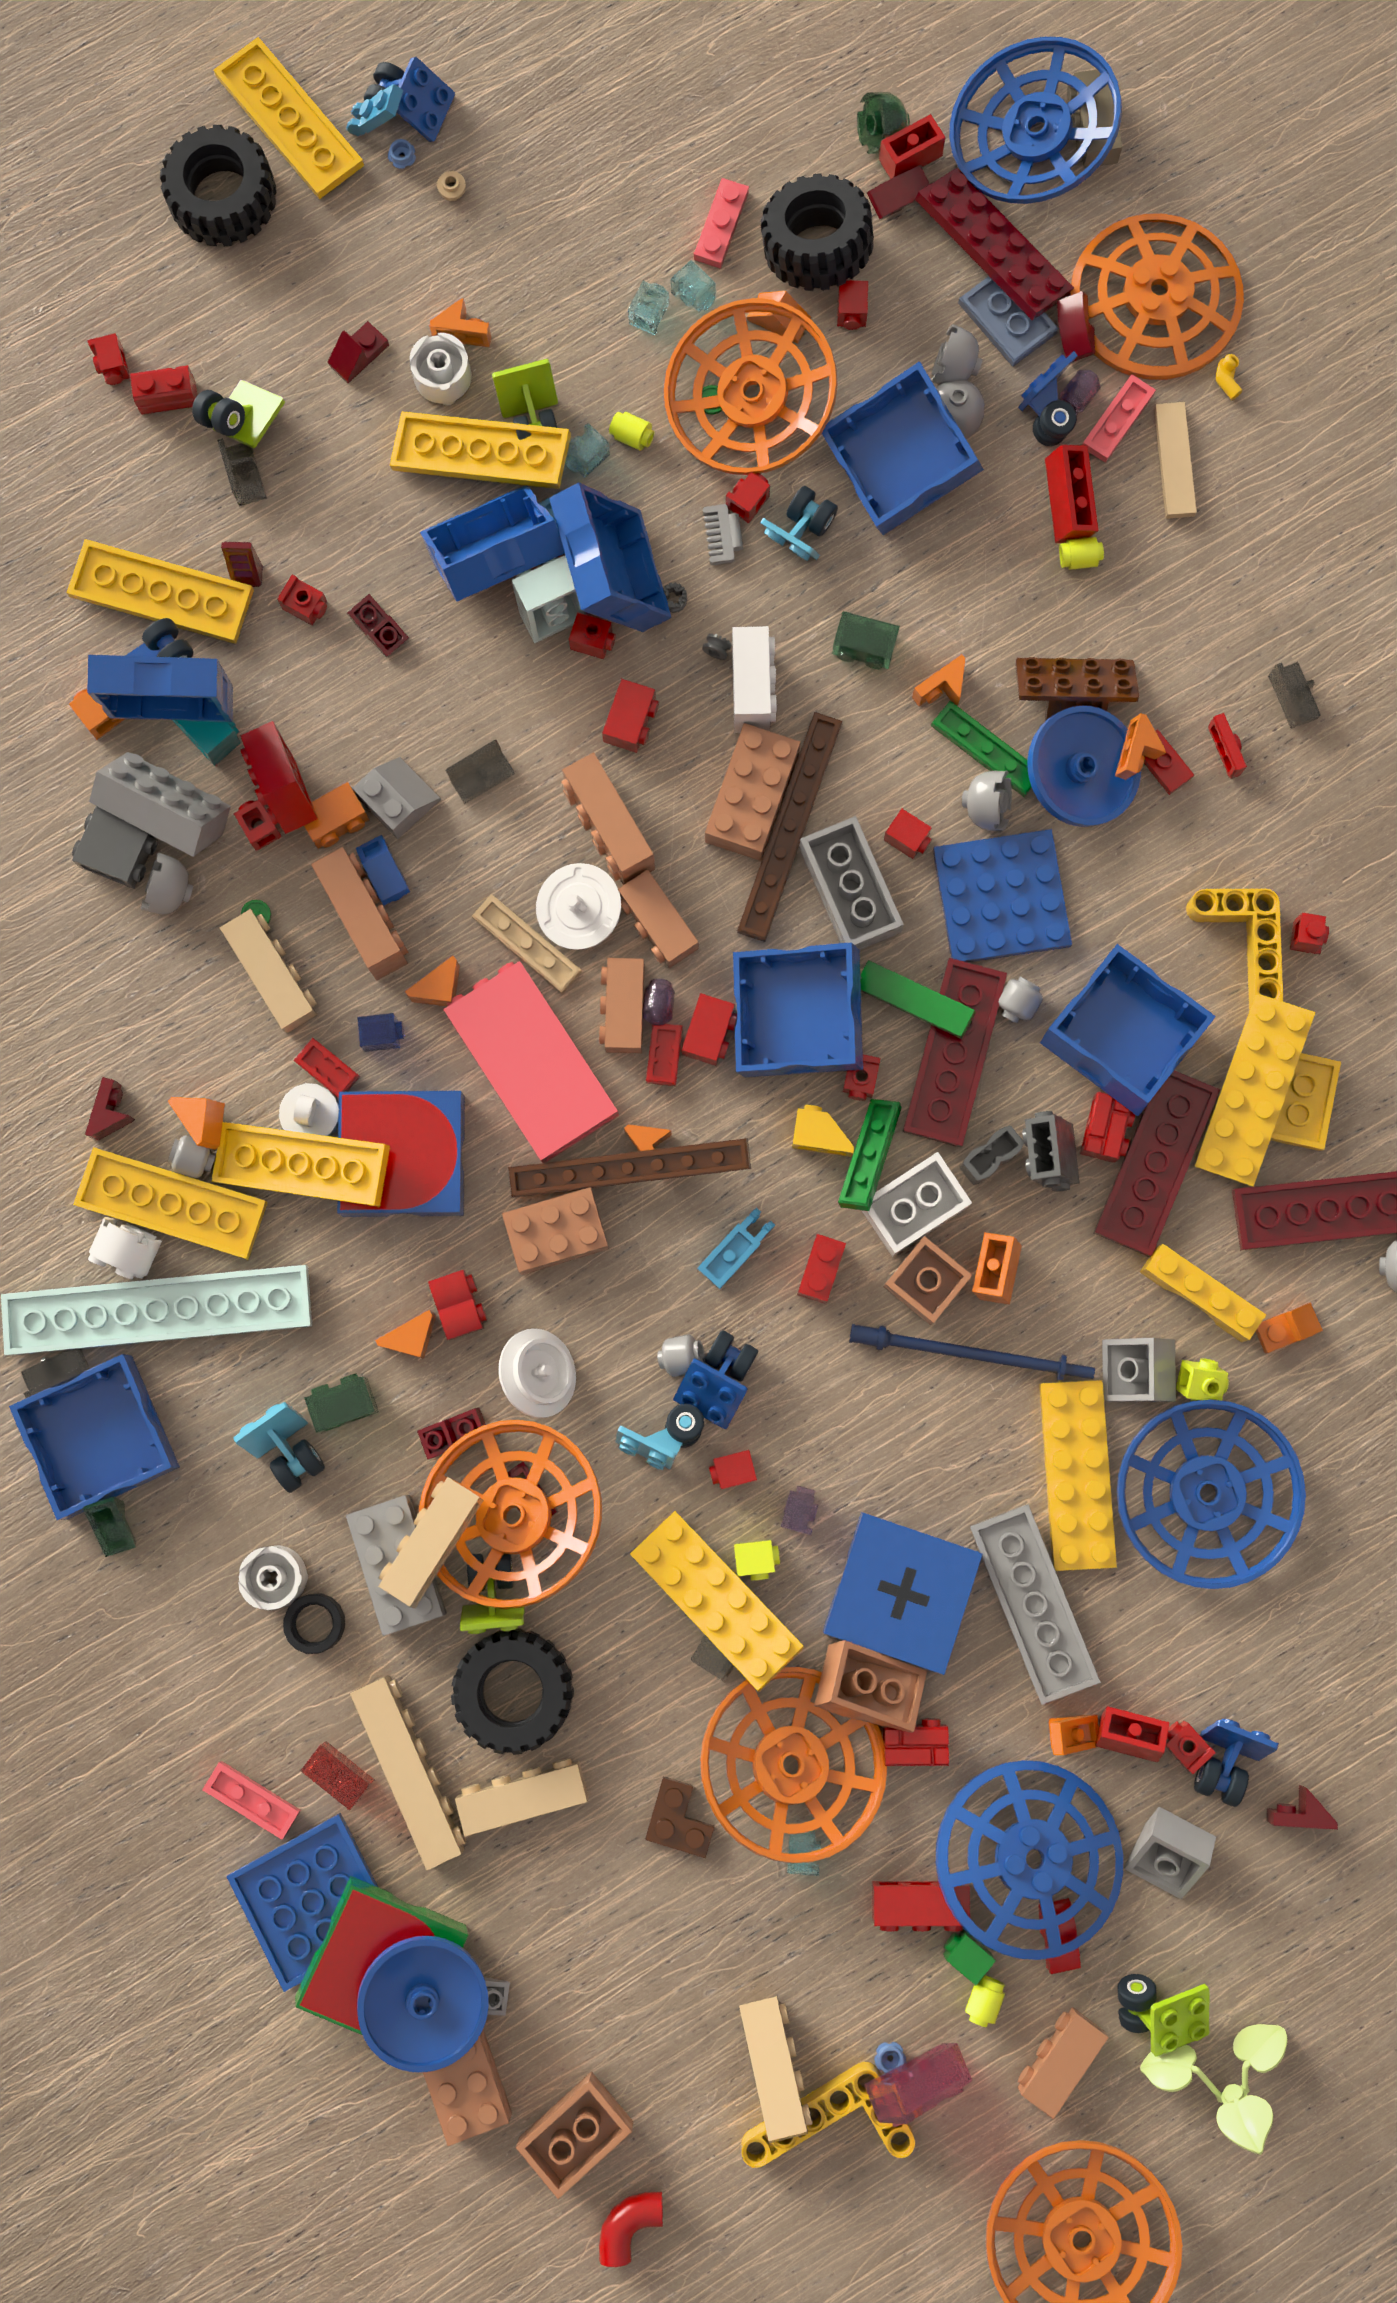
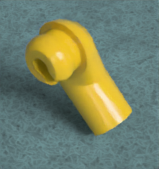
M1227 354L1218 363L1215 378L1217 384L1232 401L1243 390L1234 380L1239 360L1234 354Z

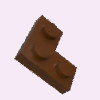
M663 1776L645 1840L706 1859L715 1825L685 1817L693 1785Z

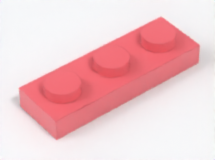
M724 178L721 179L694 252L695 261L721 269L747 199L749 186Z
M1131 374L1082 445H1087L1089 453L1106 463L1152 399L1156 390Z
M223 1761L218 1763L202 1789L282 1840L301 1811Z

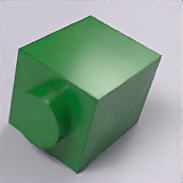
M964 1929L959 1935L956 1932L953 1933L944 1945L946 1951L943 1955L946 1961L975 1986L996 1961L993 1954Z

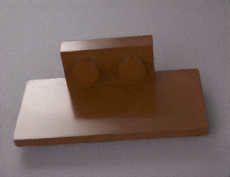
M1035 657L1016 659L1015 666L1019 700L1047 701L1045 721L1056 713L1075 706H1092L1107 711L1109 702H1138L1139 700L1133 660L1121 658L1066 659Z

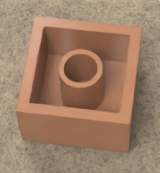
M924 1236L883 1287L929 1325H932L972 1277V1274Z

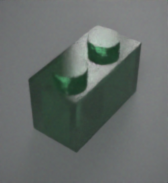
M843 611L833 643L832 654L837 655V658L842 661L853 662L856 660L864 662L866 666L872 669H889L900 626Z
M355 1373L341 1378V1384L329 1388V1385L325 1384L311 1389L312 1395L304 1399L316 1433H324L379 1413L367 1377H358V1374Z

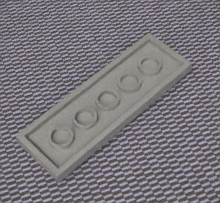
M1029 1504L970 1526L979 1551L983 1553L982 1558L1041 1705L1101 1683Z

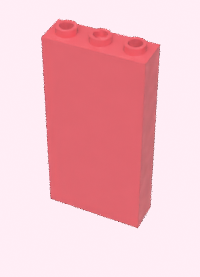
M520 961L516 964L510 962L498 970L499 974L490 980L484 978L472 987L473 991L467 995L459 994L453 997L452 1003H447L448 1007L443 1010L540 1161L546 1163L618 1117L619 1113Z

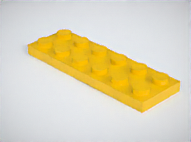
M259 37L213 70L216 78L319 200L364 167L363 159Z
M402 411L390 467L393 471L560 489L571 433L569 429ZM516 430L530 432L531 436L519 440Z
M87 539L84 540L67 590L68 596L74 599L152 621L169 618L175 623L177 628L234 644L237 643L254 592L251 585Z
M1258 993L1255 994L1195 1167L1254 1187L1316 1012Z
M223 1122L220 1146L217 1148L211 1182L380 1207L390 1146L380 1143Z
M93 1147L73 1205L249 1260L268 1202Z
M1102 1380L1039 1384L1050 1538L1052 1563L1055 1571L1117 1568Z
M676 1511L630 1553L637 1563L758 1692L805 1648Z

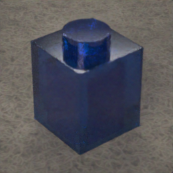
M394 1013L357 1017L359 1042L364 1052L400 1048V1039H404L403 1022L398 1021Z

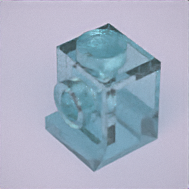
M692 260L670 279L671 294L675 297L679 294L681 300L687 306H693L700 312L702 309L704 311L709 309L714 303L716 283Z
M643 280L628 308L629 324L655 336L657 327L670 304L669 292L660 284H650Z
M589 423L584 426L585 433L582 436L575 437L570 442L567 452L568 456L565 464L572 472L576 473L578 471L584 478L610 455L608 441Z
M815 1830L800 1834H789L787 1853H808L821 1849V1841L815 1840ZM814 1862L787 1863L786 1869L789 1874L819 1876V1865L814 1864Z

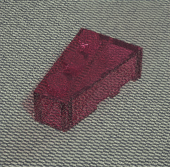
M942 2043L865 2083L864 2086L879 2123H892L893 2127L910 2123L926 2111L936 2107L944 2099L962 2093L964 2091L963 2087L970 2083L972 2078L958 2044Z

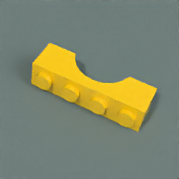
M1164 1244L1155 1248L1152 1257L1148 1258L1140 1270L1141 1274L1163 1289L1171 1291L1197 1306L1218 1327L1240 1342L1250 1340L1266 1316L1258 1308Z

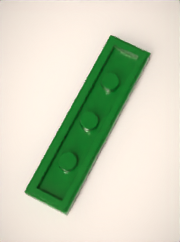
M949 701L931 723V727L989 771H1008L1009 774L1005 778H1011L1012 789L1025 797L1032 789L1028 775V760L953 702Z
M870 960L867 961L860 974L862 977L860 979L861 992L962 1039L976 1014L974 1009Z
M880 1099L870 1100L838 1200L841 1208L870 1211L902 1109L900 1102Z

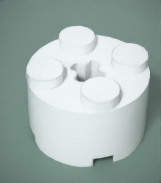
M437 333L438 335L431 337L427 335L416 342L410 353V367L415 386L419 393L427 400L446 406L452 405L466 393L471 383L472 372L467 352L462 342L448 333Z
M104 1217L90 1248L88 1260L104 1267L106 1264L116 1267L115 1273L125 1278L133 1279V1277L143 1279L144 1276H147L162 1241L156 1240V1236L134 1225L126 1223V1225L119 1227L116 1226L117 1219Z
M280 1545L268 1546L251 1552L243 1560L239 1570L238 1584L240 1593L250 1605L259 1609L275 1610L292 1604L301 1596L308 1580V1574L302 1558L294 1550ZM268 1572H277V1583L269 1584L268 1580L271 1576Z

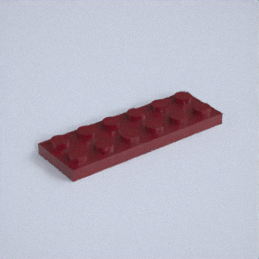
M958 168L918 191L915 200L1032 321L1055 306L1058 300L1070 296V292L1074 287L984 194L967 180L966 176Z
M952 958L948 959L939 993L974 1009L976 1014L962 1039L933 1025L930 1026L903 1128L904 1133L960 1148L963 1146L999 1008V998L1003 992L1007 977L1006 972Z
M1174 1070L1143 1111L1093 1234L1147 1257H1152L1220 1089Z
M1397 1171L1232 1190L1240 1251L1397 1234Z

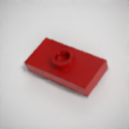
M1221 713L1213 717L1208 725V729L1227 774L1232 779L1240 776L1247 766L1241 754V741L1237 734L1232 733L1225 714Z
M1157 729L1156 733L1166 753L1157 759L1144 756V764L1170 795L1191 780L1194 774Z
M652 1023L646 1075L647 1084L676 1087L683 1026Z
M314 1038L308 1042L293 1060L338 1098L339 1092H348L360 1078L355 1071Z

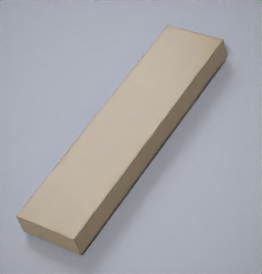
M1185 402L1156 404L1154 414L1165 518L1195 517L1197 510Z
M492 894L472 915V918L561 994L582 973L580 968Z

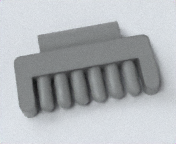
M726 504L704 507V521L710 522L705 524V528L710 529L706 531V535L710 536L707 538V542L711 543L708 545V549L711 550L709 551V556H711L709 559L710 564L719 565L734 562V551L743 549L739 514H728Z

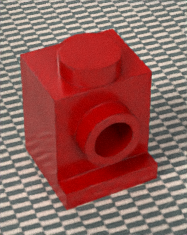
M116 333L87 340L94 354L93 362L98 374H103L107 384L116 385L123 380L130 379L124 349Z
M750 472L745 480L741 478L735 485L733 492L729 491L726 494L728 510L739 514L741 519L750 523L770 497V484H768V480L762 474H754Z
M293 574L277 598L282 610L312 626L317 619L323 617L327 609V600L324 593L299 580ZM304 596L308 597L306 601L301 602Z
M259 799L243 803L238 808V811L233 813L250 844L256 851L282 837ZM255 822H263L261 825L253 828Z
M1302 912L1293 922L1290 950L1320 955L1322 945L1327 943L1329 936V926L1325 925L1326 916Z
M863 1054V1070L846 1071L842 1092L849 1093L848 1098L866 1101V1097H873L881 1058ZM864 1072L867 1075V1079L859 1081L856 1078V1074Z
M1177 1721L1169 1727L1165 1747L1191 1774H1194L1216 1753L1188 1722L1183 1721L1179 1723ZM1191 1740L1193 1748L1188 1752L1184 1751V1742Z

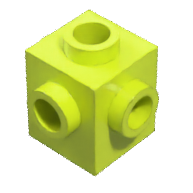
M1200 1358V1362L1182 1360L1176 1390L1186 1398L1191 1399L1190 1401L1209 1399L1222 1401L1223 1394L1226 1393L1229 1385L1228 1373L1218 1366V1362L1211 1359Z

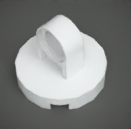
M305 1083L294 1087L284 1096L280 1104L279 1119L285 1131L331 1136L338 1127L339 1105L337 1099L328 1089L318 1084Z

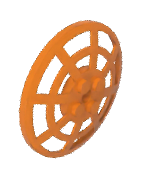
M1142 214L1128 217L1110 225L1087 245L1073 271L1071 285L1074 289L1070 292V296L1080 292V282L1085 265L1101 269L1098 281L1099 302L1088 306L1089 319L1103 313L1111 327L1122 337L1126 338L1119 354H1116L1109 350L1095 335L1094 355L1116 371L1129 376L1132 374L1142 379L1168 380L1183 377L1200 370L1211 363L1226 348L1234 336L1241 319L1244 303L1243 283L1239 268L1232 254L1212 232L1196 222L1180 216ZM1164 222L1184 227L1185 230L1181 237L1167 233L1145 234L1140 223ZM1128 227L1133 238L1119 245L1108 258L1091 254L1105 237L1116 230ZM1196 233L1217 248L1229 266L1214 267L1207 255L1191 242ZM1164 241L1174 243L1176 246L1170 256L1154 255L1149 242ZM1134 246L1138 247L1142 259L1137 261L1132 267L1116 262L1124 252ZM1186 250L1194 254L1205 269L1190 272L1181 262ZM1109 273L1126 278L1123 293L1108 298L1107 282ZM1234 277L1236 301L1233 316L1229 321L1216 312L1220 296L1218 279ZM1210 281L1211 297L1209 306L1193 297L1195 291L1194 284ZM1161 285L1166 289V293L1164 295H1156L1151 287ZM1126 304L1130 313L1136 318L1131 329L1119 320L1113 309ZM1188 309L1202 317L1195 326L1181 333L1178 319ZM1209 323H1212L1224 332L1221 338L1209 350L1188 361L1184 343L1198 336ZM1147 324L1166 325L1169 337L1155 338L1142 335V332ZM1136 344L1150 348L1172 347L1176 364L1150 366L1130 361L1129 358Z
M751 298L733 301L719 306L701 317L688 329L671 355L664 383V401L668 420L678 440L701 463L729 474L749 475L750 472L754 474L767 473L796 460L822 434L831 417L836 401L838 386L837 368L832 350L824 334L800 310L786 303L771 299ZM770 312L791 319L783 336L769 331H749L745 313ZM734 316L737 334L721 341L708 355L694 345L696 340L710 327L726 318ZM801 326L818 343L827 365L810 371L803 353L793 344ZM751 341H766L776 344L777 347L770 358L753 355ZM739 344L741 358L733 361L727 368L716 361L726 350ZM789 352L800 366L802 374L786 379L779 365L786 353ZM687 354L700 364L694 380L693 399L675 401L677 376ZM708 371L720 378L717 395L702 398L703 384ZM829 377L828 401L823 417L817 425L805 418L812 401L813 383ZM758 385L760 392L756 397L748 398L745 396L749 386ZM804 386L803 401L799 412L796 413L785 406L788 391ZM721 407L729 418L719 432L710 424L704 409ZM695 411L702 428L712 438L711 442L702 452L686 436L677 413ZM777 416L790 423L780 434L767 440L766 424L772 422ZM738 426L753 428L755 443H740L730 440L729 437ZM798 428L811 435L793 453L779 461L769 462L768 449L785 441ZM722 446L739 452H756L758 467H733L719 463L712 458Z
M498 1421L481 1426L465 1434L453 1443L438 1459L423 1488L419 1512L423 1508L428 1509L434 1499L431 1497L434 1488L440 1481L445 1482L447 1477L444 1475L454 1461L471 1446L483 1441L489 1458L474 1467L463 1479L462 1483L457 1482L484 1500L476 1512V1525L467 1527L455 1545L464 1561L478 1573L468 1588L460 1584L448 1572L444 1564L437 1576L452 1591L474 1603L500 1609L521 1608L539 1603L555 1595L567 1586L583 1569L594 1550L599 1536L602 1521V1497L598 1479L590 1462L583 1452L565 1435L551 1427L533 1421ZM509 1432H527L541 1435L543 1439L537 1454L526 1451L501 1453L495 1435ZM555 1442L562 1445L576 1458L584 1469L587 1479L571 1486L563 1471L552 1461L548 1460ZM524 1461L531 1462L533 1465L527 1479L510 1478L505 1463ZM493 1468L497 1479L496 1483L490 1486L484 1494L471 1489V1486L482 1474ZM544 1469L548 1470L558 1480L563 1489L549 1497L537 1486ZM592 1491L594 1520L588 1543L573 1537L577 1522L576 1498ZM567 1503V1526L565 1532H562L550 1526L551 1509ZM512 1508H519L521 1511L519 1521L509 1524L506 1519L508 1511ZM482 1537L492 1547L483 1564L473 1556L465 1543L466 1541ZM544 1538L559 1544L548 1558L536 1565L532 1552L534 1547ZM567 1548L581 1554L577 1564L563 1579L542 1591L539 1574L553 1566ZM506 1553L520 1554L524 1570L504 1572L497 1571L495 1568L503 1554ZM489 1578L506 1582L526 1580L530 1596L522 1599L502 1600L488 1598L480 1595Z
M784 1667L772 1680L781 1678L803 1679L799 1697L778 1698L763 1704L755 1688L746 1679L731 1690L717 1706L708 1722L702 1742L701 1776L706 1798L714 1815L726 1832L740 1845L757 1855L773 1861L786 1863L814 1862L831 1857L846 1849L863 1834L873 1821L881 1805L886 1787L887 1766H885L884 1742L878 1725L852 1718L840 1724L827 1710L814 1706L815 1703L811 1702L815 1684L820 1683L822 1672L814 1669ZM743 1694L751 1711L737 1725L730 1742L713 1737L716 1726L724 1712L736 1698ZM779 1708H795L792 1725L775 1729L767 1712ZM810 1712L822 1719L832 1731L818 1738L812 1732L805 1729L807 1713ZM754 1720L757 1721L764 1734L756 1750L739 1745L745 1730ZM863 1726L869 1736L873 1750V1779L855 1775L854 1752L848 1735ZM837 1742L840 1743L844 1756V1772L829 1769L826 1749ZM710 1750L727 1755V1777L733 1795L721 1804H718L710 1780ZM787 1756L794 1757L798 1762V1770L795 1774L787 1773L783 1767L784 1759ZM736 1758L753 1763L755 1781L743 1789L740 1788L736 1775ZM826 1782L841 1785L842 1787L836 1800L825 1811L816 1795L821 1791ZM852 1788L871 1792L861 1817L851 1830L843 1836L832 1822V1819L844 1807ZM761 1792L775 1801L773 1820L759 1813L748 1801ZM804 1802L814 1817L813 1820L801 1824L785 1823L788 1805ZM738 1807H741L753 1821L770 1829L769 1849L759 1846L742 1835L726 1816ZM821 1827L832 1843L822 1849L808 1853L790 1854L782 1852L784 1833L800 1834Z
M1085 2140L1060 2142L1042 2148L1028 2156L1011 2171L1001 2184L992 2202L987 2220L985 2241L987 2261L991 2275L1004 2303H1019L1015 2298L1030 2285L1050 2303H1131L1126 2295L1132 2291L1140 2280L1147 2261L1167 2266L1164 2279L1149 2303H1168L1176 2287L1182 2262L1183 2245L1180 2223L1174 2205L1160 2181L1150 2169L1125 2151L1101 2142ZM1091 2150L1087 2168L1065 2169L1048 2176L1038 2162L1046 2156L1061 2151ZM1104 2153L1115 2156L1132 2166L1150 2185L1132 2194L1118 2179L1100 2171ZM1028 2169L1037 2185L1031 2189L1023 2200L1017 2217L998 2216L1001 2204L1009 2188ZM1084 2178L1081 2196L1064 2200L1054 2186L1056 2183L1068 2179ZM1098 2181L1113 2188L1124 2200L1109 2209L1102 2203L1094 2200ZM1044 2193L1053 2206L1045 2222L1026 2220L1032 2205ZM1157 2197L1163 2206L1168 2221L1170 2235L1169 2252L1150 2247L1149 2227L1144 2211L1141 2208L1142 2205ZM1132 2211L1138 2225L1139 2243L1121 2239L1120 2229L1116 2222ZM995 2231L1014 2232L1015 2254L1022 2273L1008 2286L1002 2277L996 2257ZM1079 2231H1085L1090 2234V2241L1085 2247H1077L1073 2244V2237ZM1024 2234L1042 2237L1043 2248L1046 2253L1031 2266L1027 2261L1024 2250ZM1124 2254L1136 2257V2262L1130 2274L1119 2285L1111 2272L1119 2255ZM1053 2267L1059 2274L1067 2278L1065 2296L1050 2290L1038 2278ZM1100 2279L1109 2292L1094 2299H1078L1080 2282H1091Z

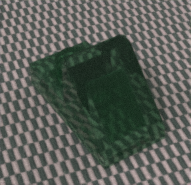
M111 1497L83 1506V1511L105 1557L136 1548V1540L125 1518L124 1501Z

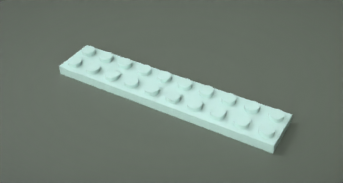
M307 1265L1 1294L4 1355L6 1356L312 1327Z

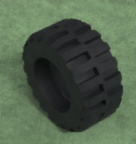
M213 125V128L208 129L205 126L197 128L198 131L192 134L188 131L182 135V141L178 142L176 140L170 147L172 153L165 155L162 162L164 168L160 170L161 190L174 221L177 222L179 228L185 234H190L193 240L202 242L204 239L209 246H217V243H222L226 247L232 246L234 241L239 240L240 243L247 241V236L250 234L255 236L262 230L260 227L262 223L265 225L271 218L270 211H273L276 205V184L263 149L259 143L254 142L253 137L245 132L240 134L239 129L228 126V129H224L223 125ZM229 171L243 177L242 183L236 192L225 199L207 201L195 196V191L200 182L213 173Z
M818 173L808 178L804 175L798 177L796 182L791 183L789 181L784 184L781 191L777 190L770 197V202L768 201L763 209L761 232L765 259L770 270L776 273V277L784 283L788 281L789 286L797 289L801 286L804 287L805 291H814V288H821L822 291L830 290V286L837 285L839 287L846 283V279L850 278L852 280L860 273L859 268L863 269L868 263L869 256L872 254L874 247L871 207L868 199L864 197L863 191L857 186L854 187L851 181L845 178L839 180L837 175L832 174L825 177ZM815 226H830L838 229L833 234L820 239H804L797 236L802 231Z
M522 1629L499 1631L476 1643L461 1659L457 1666L456 1675L453 1676L452 1680L453 1694L451 1695L452 1705H455L456 1713L454 1715L457 1722H461L465 1728L463 1732L469 1738L473 1737L477 1740V1745L484 1749L487 1747L494 1750V1753L504 1754L505 1752L513 1753V1755L523 1754L525 1751H533L541 1747L542 1744L552 1739L562 1727L569 1715L572 1698L574 1697L573 1676L571 1669L568 1668L565 1662L566 1658L562 1652L559 1653L554 1647L555 1644L550 1640L541 1638L540 1634L532 1631L525 1632ZM504 1662H522L530 1666L540 1678L542 1684L540 1705L531 1716L524 1720L506 1721L500 1719L490 1711L485 1702V1680L493 1668Z

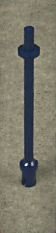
M853 1323L851 1326L849 1343L875 1346L876 1350L882 1351L883 1348L894 1346L1056 1373L1058 1382H1063L1064 1375L1092 1380L1095 1375V1367L1067 1363V1356L1064 1354L1061 1355L1059 1361L891 1334L889 1330H886V1326L874 1328Z

